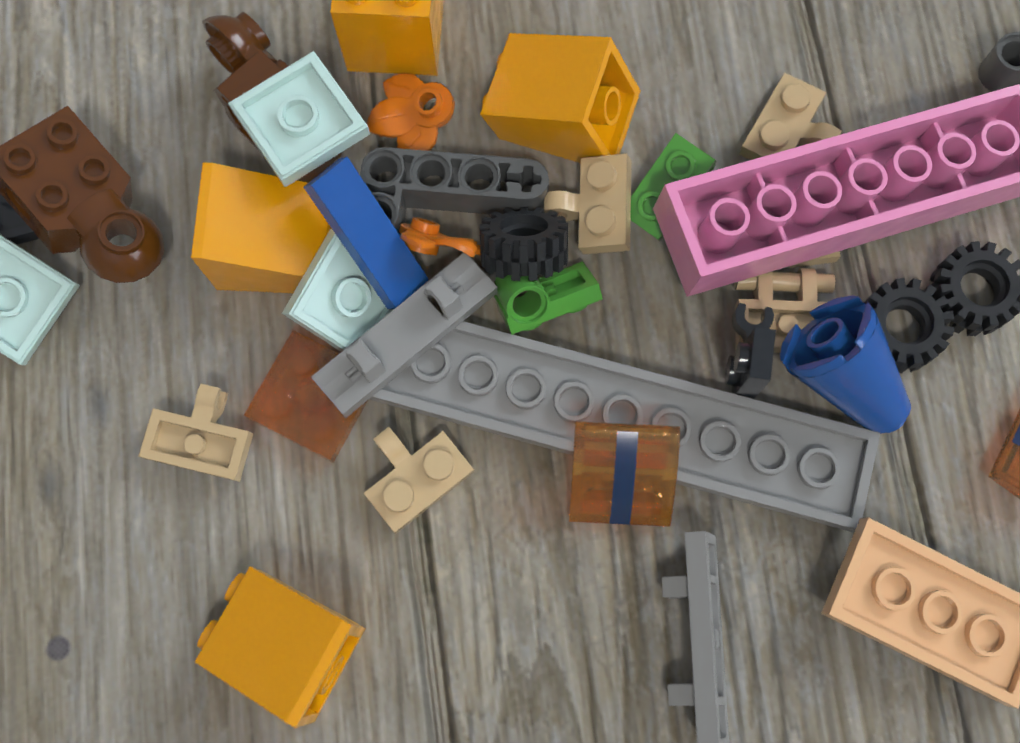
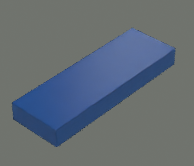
M348 157L338 159L303 187L388 310L395 309L429 280L405 242L400 239L399 233Z

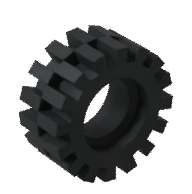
M520 207V211L506 208L503 209L504 214L496 211L490 214V218L485 217L482 220V224L479 226L481 265L485 267V271L489 274L496 272V277L501 279L511 275V281H520L521 276H528L529 281L538 280L537 275L541 274L543 277L548 278L553 276V271L560 273L564 270V265L567 266L568 223H566L564 216L558 217L557 212L551 210L544 213V208L536 207L534 211H528V207Z
M980 241L971 242L966 247L962 245L948 255L931 274L929 281H932L931 285L937 289L932 296H935L936 301L942 296L946 298L948 303L941 310L943 313L953 311L954 332L959 334L966 328L967 336H977L981 332L987 335L1001 328L1020 313V275L1018 276L1017 271L1020 269V260L1018 259L1011 264L1007 258L1012 252L1007 248H1004L997 254L994 253L996 243L987 242L982 248H980ZM975 273L984 277L990 283L994 292L991 304L977 305L965 296L961 288V280L964 275Z
M905 278L895 279L890 285L886 282L864 302L865 304L868 302L877 313L899 373H903L907 369L913 372L927 365L947 348L950 343L946 340L952 337L954 333V327L947 326V324L954 320L953 311L943 313L941 310L949 302L944 296L936 301L932 295L937 289L929 285L924 290H921L919 288L922 280L914 278L907 285H905ZM901 309L911 313L920 325L918 339L911 343H903L892 337L886 328V317L889 312Z

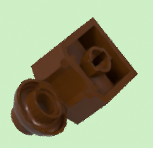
M241 12L236 17L216 15L206 18L202 21L205 30L210 36L206 41V45L217 61L231 73L214 91L225 107L228 118L237 130L257 148L232 112L228 103L285 69L288 65L280 59L277 61L266 51L271 46V43L264 31L248 14ZM342 152L297 181L309 183L342 156Z
M69 106L64 107L0 145V194L52 254L75 252L80 248V255L88 269L100 278L115 283L138 281L149 276L160 265L165 251L163 235L152 219L143 212L130 208L132 204L131 177ZM117 235H127L134 239L127 246H117L110 242Z

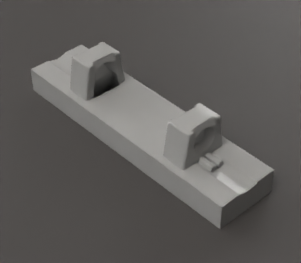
M462 253L311 376V378L340 413L347 418L498 292L497 286L470 256ZM432 297L436 299L441 307L443 316L429 301Z
M706 531L684 532L687 575L662 577L663 598H688L693 683L668 684V705L695 706L697 743H730L716 536Z

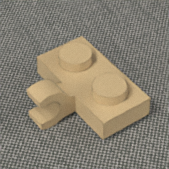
M784 72L743 143L739 155L753 160L841 135L842 131L831 124L811 122L822 104L826 92Z
M627 153L581 158L580 194H573L567 191H549L544 198L545 213L551 210L558 213V217L564 216L566 222L579 219L578 248L583 254L630 251L632 161Z
M200 384L191 417L152 409L138 457L240 482L253 433L217 424L218 418L224 411L228 393L221 391V388Z
M388 427L373 440L395 469L365 491L364 495L392 531L397 534L474 473V469L444 431L411 455L392 429Z

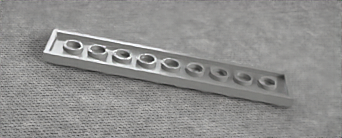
M464 321L370 398L373 401L613 467H615L617 431L638 432L635 473L853 533L860 518H863L880 433Z

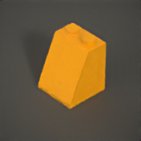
M332 0L330 13L347 71L438 76L444 0Z
M509 33L503 52L498 57L497 69L489 91L483 98L480 115L501 140L581 163V158L620 154L637 104L640 89L611 37Z
M202 163L191 259L216 290L294 293L329 230L332 229L303 188L308 184L307 182L296 180L287 187H284L277 176L216 163Z
M250 566L245 574L239 573L228 587L224 599L229 603L219 620L213 619L203 630L197 643V647L201 651L195 663L292 727L297 728L315 723L366 628L262 570Z

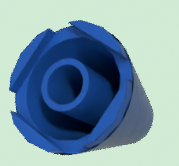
M851 295L835 298L809 312L814 320L802 330L796 324L788 332L781 345L780 359L787 371L865 429L880 434L890 433L899 429L905 423L911 411V402L875 309L868 302L867 304L863 303L860 297Z

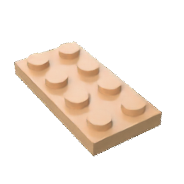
M869 517L860 518L821 614L1007 707L1019 709L1020 593Z

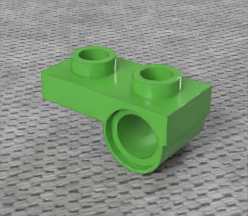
M675 133L632 194L631 221L661 241L663 234L653 207L664 185L711 172L715 168L716 160Z
M583 261L564 268L560 273L554 272L553 276L548 278L541 277L537 278L538 280L529 281L528 276H521L520 281H511V275H507L504 279L496 277L494 281L498 290L494 298L499 313L511 335L520 331L533 330L543 322L566 313L579 312L586 308L587 305L603 299L599 283ZM527 291L523 296L515 298L521 292Z

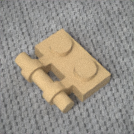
M799 268L797 273L772 271L735 282V290H753L755 299H738L735 304V310L739 303L746 304L745 319L750 324L757 325L761 323L760 318L765 307H771L774 313V320L769 329L776 330L774 353H780L783 341L796 324L802 330L814 320L809 312L826 303L817 301V293H833L835 289L834 274L816 273L814 268ZM773 291L796 292L798 301L773 300ZM735 331V343L737 348L738 343L743 342V339Z

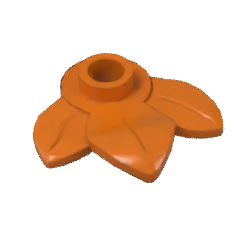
M401 73L388 78L383 82V89L388 99L379 102L372 109L367 120L369 131L378 136L397 138V148L430 151L436 144L438 128L445 126L453 116L455 102L452 93L444 85L437 82L424 84L413 74ZM436 98L435 106L430 110H424L426 103Z
M412 217L411 224H400V239L405 242L409 250L427 255H437L439 247L444 246L453 247L473 258L475 254L481 255L480 245L470 238L444 235L439 232L440 224Z

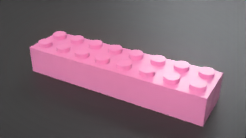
M1020 84L665 184L653 207V211L686 296H692L1020 197Z

